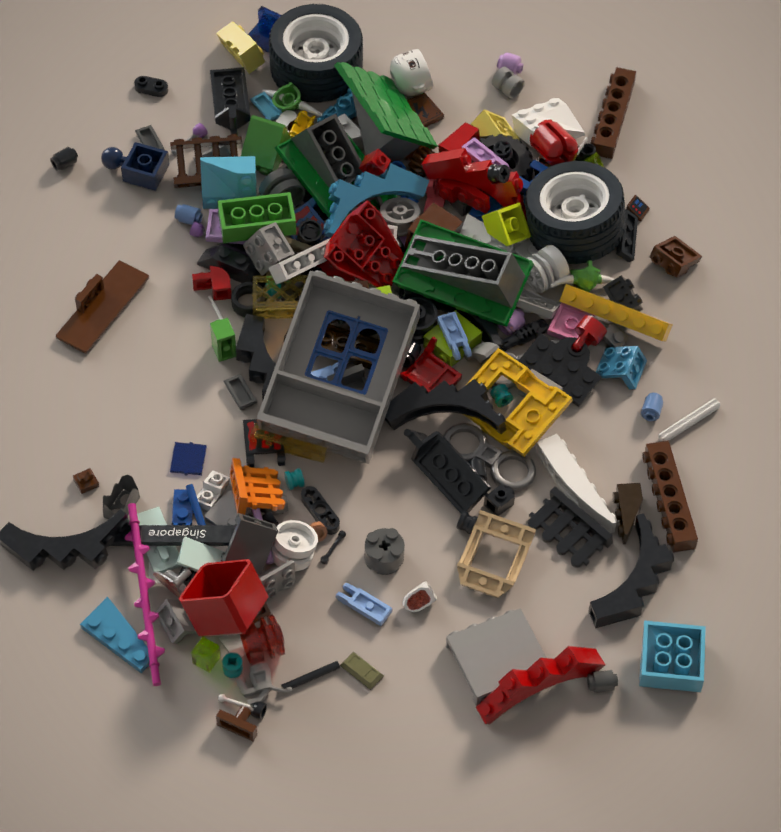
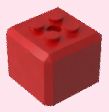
M244 559L206 563L201 566L178 599L198 636L209 637L245 634L269 596L251 561Z

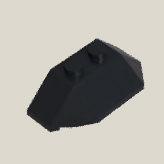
M217 244L206 249L197 262V265L209 270L210 266L220 267L228 273L230 279L237 282H255L263 288L266 286V274L261 276L255 268L252 259L246 253L243 244Z

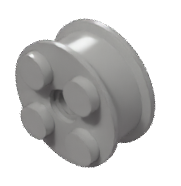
M398 197L385 201L380 207V213L387 225L398 226V236H407L411 224L420 215V207L413 200Z

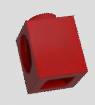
M378 148L365 156L359 169L362 172L366 171L379 176L386 171L391 160Z

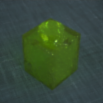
M201 637L191 651L192 663L210 673L221 658L220 646L205 637Z

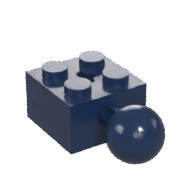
M137 142L134 143L127 157L116 147L106 148L101 155L102 164L107 169L115 170L121 167L123 182L154 191L157 190L169 167L168 151Z

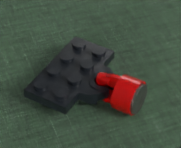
M585 315L575 327L578 338L567 337L561 339L558 343H554L540 333L519 359V362L530 370L537 371L563 387V392L571 396L573 399L572 403L578 407L602 378L601 375L587 366L590 360L588 347L590 345L597 346L607 334L606 326L592 315Z

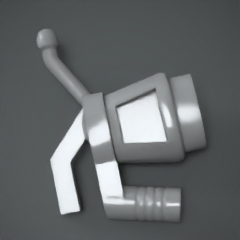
M260 663L250 667L249 677L254 687L248 688L244 678L236 681L244 697L260 694L257 698L247 700L248 705H252L254 702H263L272 690L282 693L292 691L291 687L282 689L272 686L271 669L268 668L267 663Z

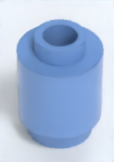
M183 204L176 207L174 217L179 222L193 225L194 222L201 223L203 213H201L199 208Z
M650 393L645 397L641 415L647 421H656L660 417L664 403L660 394Z

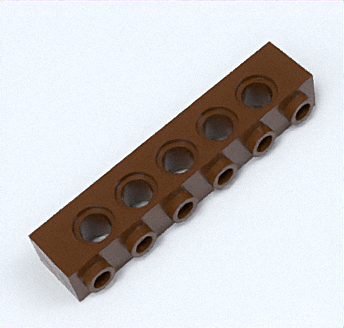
M616 67L615 73H611L609 80L611 86H607L605 94L607 99L604 98L602 103V109L604 110L599 112L598 121L600 123L596 124L594 130L596 137H592L590 143L596 148L595 156L613 159L637 71Z
M669 441L646 444L645 452H642L643 462L647 463L648 479H651L653 483V496H656L658 500L656 501L658 512L662 514V528L667 531V545H671L673 553L694 550L697 546L698 537Z

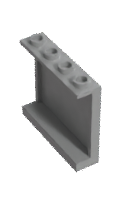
M521 608L509 610L504 615L491 617L483 623L472 624L467 629L453 631L446 636V648L450 647L473 692V701L476 706L500 685L498 681L511 669L527 670L540 657L546 658Z

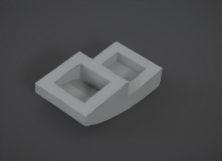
M490 342L479 343L471 349L472 355L470 357H466V355L464 357L467 361L475 357L480 363L495 352L499 346Z

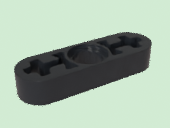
M307 486L301 491V501L316 522L320 521L326 527L327 534H336L340 529V520L315 487ZM307 494H309L310 496L313 495V500L310 497H307ZM317 507H323L326 509V511L322 514H318L315 512V509ZM327 517H328V521H329L331 524H334L333 527H332L331 525H328V524H327V519H326Z

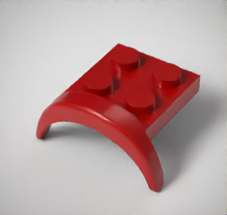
M435 337L430 339L427 347L415 363L406 371L401 372L399 376L410 384L416 382L419 386L423 385L428 393L444 380L449 385L453 384L455 386L462 379L461 373L432 354L437 343Z

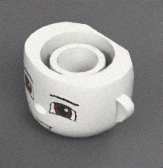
M419 49L399 54L392 59L390 63L391 77L401 94L414 96L434 88L429 68Z

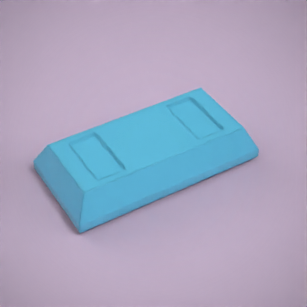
M265 91L250 98V101L265 118L271 121L279 118L283 113L273 104L272 99Z

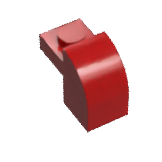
M210 266V272L192 274L194 291L212 289L213 301L231 299L230 277L224 269Z

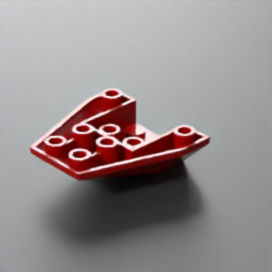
M365 201L345 218L326 244L324 258L337 270L361 281H368V284L375 287L390 285V288L404 257L382 214L369 201Z

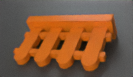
M232 458L230 480L237 513L245 515L246 507L256 510L257 508L272 509V511L284 509L285 501L281 499L283 491L279 489L281 481L277 479V470L269 469V467L253 468L246 465L242 467L240 459Z

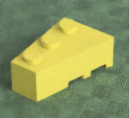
M232 21L216 33L222 45L244 67L248 74L265 63L263 58L264 52L245 33L240 25L237 26Z

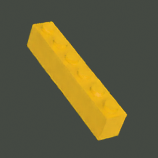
M568 284L565 285L560 298L562 303L664 342L667 341L673 324Z

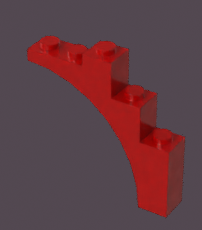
M465 122L438 145L439 152L461 149L464 144L474 137L479 140V129ZM441 179L438 182L439 196L452 203L458 199L485 214L490 210L489 196L477 187L451 179Z
M466 148L428 154L421 164L428 179L442 178L468 183L492 196L503 207L520 202L527 222L526 207L520 194L523 188V181L517 171L510 172V178L506 183L490 182L487 172L490 165L493 164L492 161L485 160L472 163Z
M568 646L554 659L540 657L527 670L511 669L498 681L500 685L478 704L476 709L484 723L491 724L503 713L526 698L558 683L572 679L587 678V674L600 671L606 664L595 648Z

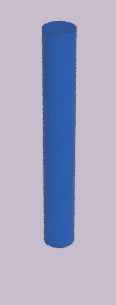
M189 484L186 486V490L197 525H206L194 486Z

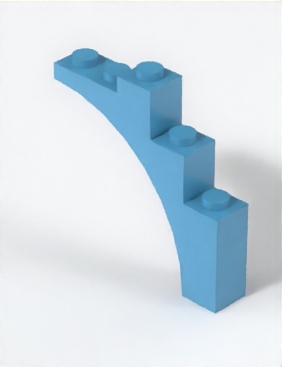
M391 163L379 177L366 171L357 175L354 185L339 179L332 183L329 188V200L334 202L329 210L331 213L330 218L326 220L323 227L325 229L324 236L331 238L347 214L360 202L375 196L391 194L419 200L424 197L429 180Z

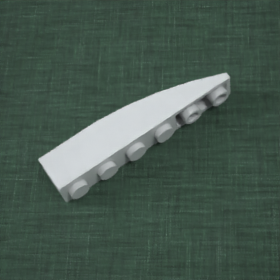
M558 434L537 442V456L564 494L608 532L614 533L617 523L614 513H610L605 500L598 495L595 485L589 482L585 470L579 467L575 455L571 454L567 449L566 442L560 439Z

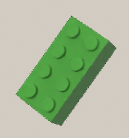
M291 192L218 201V216L223 243L246 241L260 228L274 222L277 223L284 236L296 235V218Z

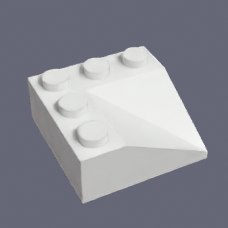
M552 98L548 102L535 104L531 108L522 109L512 114L514 132L530 146V134L533 135L534 131L539 127L538 123L548 119L558 122L574 139L585 136L584 130L567 104L559 98Z

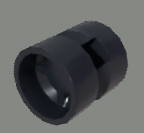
M312 219L303 221L299 226L296 240L311 246L318 244L322 235V227L319 222Z

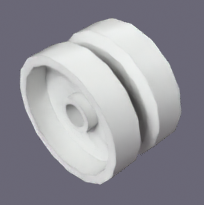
M296 520L284 521L277 526L278 533L271 548L274 563L280 567L293 560L295 562V571L306 569L312 562L318 543V536L315 530L308 524Z

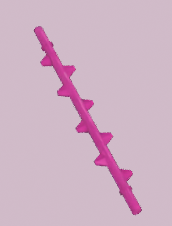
M130 503L128 504L131 531L125 536V540L133 542L136 562L129 566L128 569L130 572L138 575L141 597L134 602V606L142 608L145 630L138 634V639L147 642L153 686H160V663L158 662V657L165 653V649L155 644L153 622L159 618V613L151 611L148 589L155 585V580L146 578L143 556L150 550V547L141 544L140 521L137 517L136 504Z

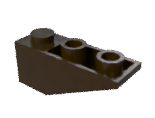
M640 483L617 484L616 492L612 494L613 503L617 504L615 516L620 523L618 525V537H622L623 545L627 543L635 524L636 515H639L642 507L643 496Z

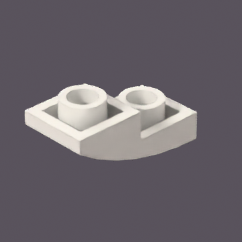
M212 470L203 482L202 490L197 495L201 509L209 511L219 501L229 483L230 477Z

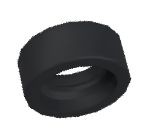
M244 282L237 285L231 295L234 312L244 318L246 314L255 316L262 314L267 304L265 289L255 282ZM246 294H254L260 298V301L255 305L245 306L240 304L238 299Z

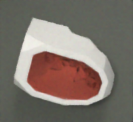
M425 581L409 591L404 597L402 604L406 610L418 612L435 602L437 597L429 583Z

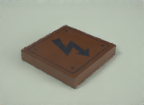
M425 92L407 101L411 109L420 118L424 127L444 119L443 112Z

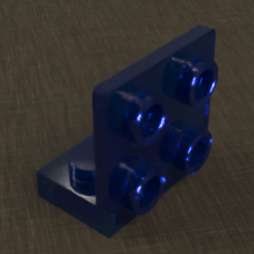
M261 6L258 9V23L248 35L263 51L269 53L270 30L281 14Z

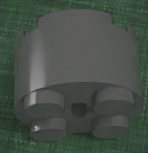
M382 528L368 533L365 540L364 559L370 570L373 569L381 575H389L396 572L401 564H403L405 544L402 536L396 529Z

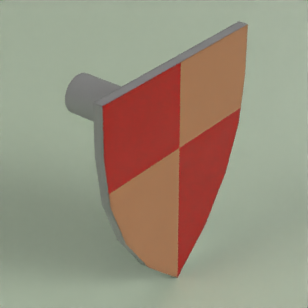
M187 568L180 575L171 570H167L165 575L157 571L153 573L178 598L182 594L178 587L192 574Z

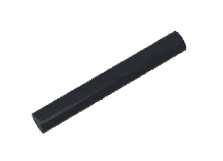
M338 661L332 662L281 684L282 689L287 687L293 689L339 669L340 665Z

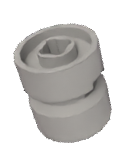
M507 67L500 68L492 79V85L510 99L517 97L525 85L524 80L514 75Z

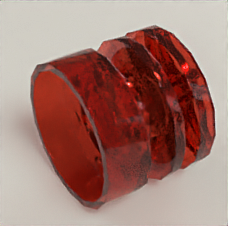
M273 614L267 615V623L263 617H260L259 628L253 622L245 634H240L250 665L264 662L265 651H267L271 659L275 658L274 649L279 657L285 655L283 633Z

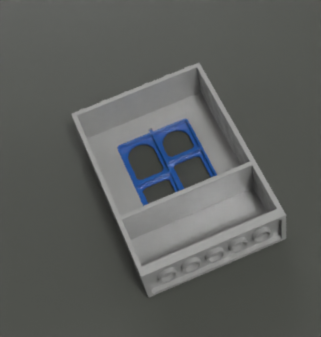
M310 271L257 416L259 429L369 464L420 318V305L412 299L403 300L395 294L388 293L387 295L381 293L379 289L372 287L368 289L362 287L357 282L349 283L338 276H326L322 271ZM337 319L344 320L350 327V334L342 353L328 350L321 346L327 326L330 322ZM364 329H373L379 334L380 343L377 352L374 354L354 347L359 332ZM321 355L339 362L332 381L311 374L317 356ZM351 356L365 359L372 363L363 390H357L341 384Z

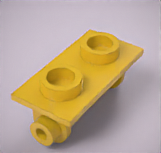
M304 110L299 112L295 124H293L289 132L290 139L312 126L316 116L309 117L308 113Z

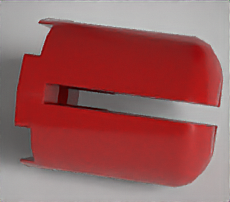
M548 119L537 124L539 127L534 131L533 135L530 134V144L549 165L554 166L575 160L578 154L577 141L558 122Z

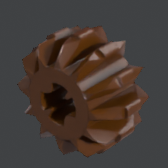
M425 147L418 148L416 153H413V156L409 158V170L424 178L426 173L421 164L428 154L435 152Z

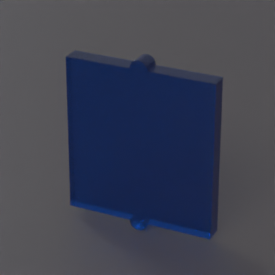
M175 442L170 472L181 473L185 476L188 474L202 475L207 445L193 444V442Z

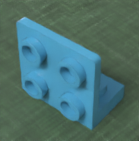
M638 346L607 347L601 357L596 373L601 375L602 378L621 377L629 389H636L647 359Z

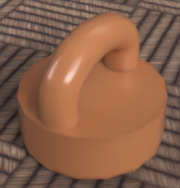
M320 521L309 525L315 530L318 542L326 538L327 529Z

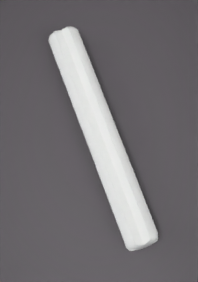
M717 399L707 402L659 433V441H670L718 410L720 402Z

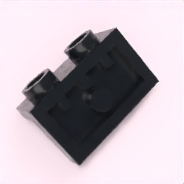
M621 275L603 286L611 301L634 310H643L641 306L643 301L638 293L635 294L632 290L635 287L629 278L625 279Z

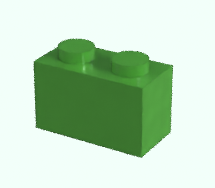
M224 318L211 322V343L218 361L221 362L236 357L235 333L229 319Z

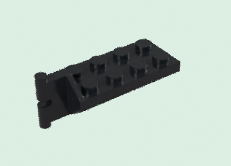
M240 67L210 70L215 123L230 130L231 134L238 135V129L251 119L245 69Z
M410 429L404 430V435L416 446L411 460L461 514L464 511L469 513L491 489L490 485L440 432L435 431L427 437L426 434Z

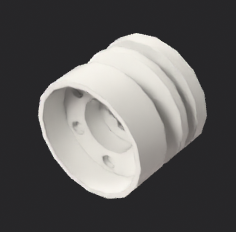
M547 245L539 250L537 254L527 257V259L532 260L534 263L527 283L538 293H543L551 288L550 285L556 280L569 275L566 259L558 248L553 245Z

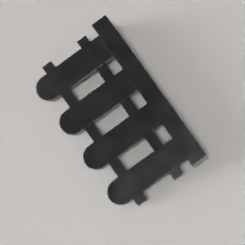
M556 486L550 490V500L546 498L543 501L544 505L536 513L531 512L529 514L528 527L536 530L542 527L544 529L542 533L544 542L550 543L554 539L559 542L556 546L558 554L572 553L571 564L573 567L578 568L583 564L587 566L590 563L588 559L597 550L601 552L604 549L602 545L608 548L613 544V535ZM555 513L558 518L550 526L547 525L545 522ZM567 526H570L572 530L562 538L559 534ZM584 538L587 542L579 550H576L574 546Z

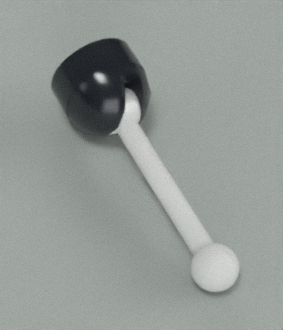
M224 694L218 696L220 702L226 701L249 708L251 715L257 719L262 720L266 714V703L254 702L252 705H248L227 698Z

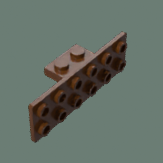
M121 260L114 265L104 278L96 274L92 279L88 280L86 287L77 293L75 297L77 310L56 334V339L86 354L147 282L149 275Z

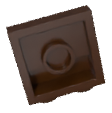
M673 236L655 245L649 258H651L654 264L663 267L667 274L678 278L687 273L689 267L700 262L702 255L676 236Z

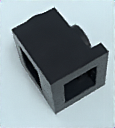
M501 484L489 494L486 493L484 495V506L494 515L500 516L514 505L515 493L509 486L505 487Z

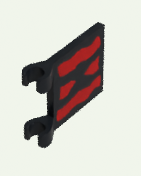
M257 419L243 420L246 465L255 467L254 455L277 453L278 466H285L286 457L283 437L260 430Z

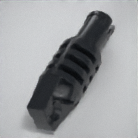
M540 319L520 327L513 332V335L503 339L504 347L502 350L507 351L516 345L522 346L536 339L540 333L543 334L548 330V324L544 319Z

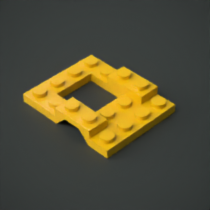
M498 348L469 382L475 379L479 384L482 382L489 390L500 376L503 375L515 383L519 390L527 394L526 397L506 418L505 425L507 430L502 434L480 419L463 415L480 426L483 432L509 450L513 449L525 457L571 404L573 399L559 388L549 386L538 379L528 367Z

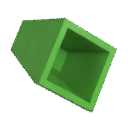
M252 115L240 157L255 156L256 170L265 176L277 170L282 158L274 147L290 139L286 126Z

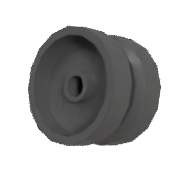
M287 168L271 172L265 177L259 187V194L261 196L291 192L294 209L300 205L306 195L305 188L292 171Z

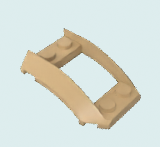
M480 510L465 550L457 563L460 584L495 598L502 596L514 586L528 554L536 529ZM484 533L519 545L506 579L471 567Z

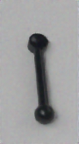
M342 530L338 533V538L327 554L321 557L322 564L329 562V556L340 540L346 536L345 531Z

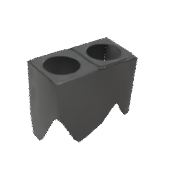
M122 476L119 483L114 484L111 495L103 496L102 511L104 518L109 520L116 514L112 512L114 509H121L128 516V504H136L140 499L139 490L132 476ZM129 494L126 504H121V497Z

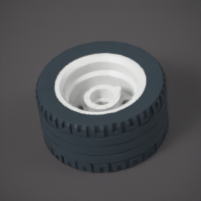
M326 4L301 5L281 15L273 24L269 34L270 72L276 85L281 88L289 84V82L293 83L301 93V100L305 102L321 103L332 101L348 93L349 86L334 64L345 62L352 67L362 68L363 35L356 20L345 11Z
M585 161L563 162L542 171L527 188L525 196L527 225L531 235L530 241L538 251L547 245H553L563 254L567 264L587 263L589 260L601 259L613 251L621 242L626 227L624 191L619 179L608 169Z

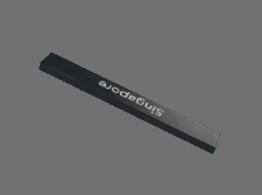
M128 525L125 531L120 532L110 546H133V542L125 540V536L131 531V526ZM139 525L141 544L147 546H181L184 537L208 546H228L236 528V525Z

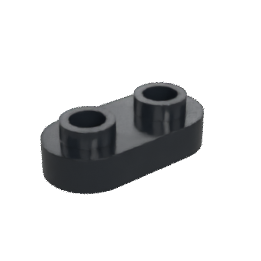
M139 76L134 80V88L138 93L156 97H163L168 93V84L165 80L148 76Z

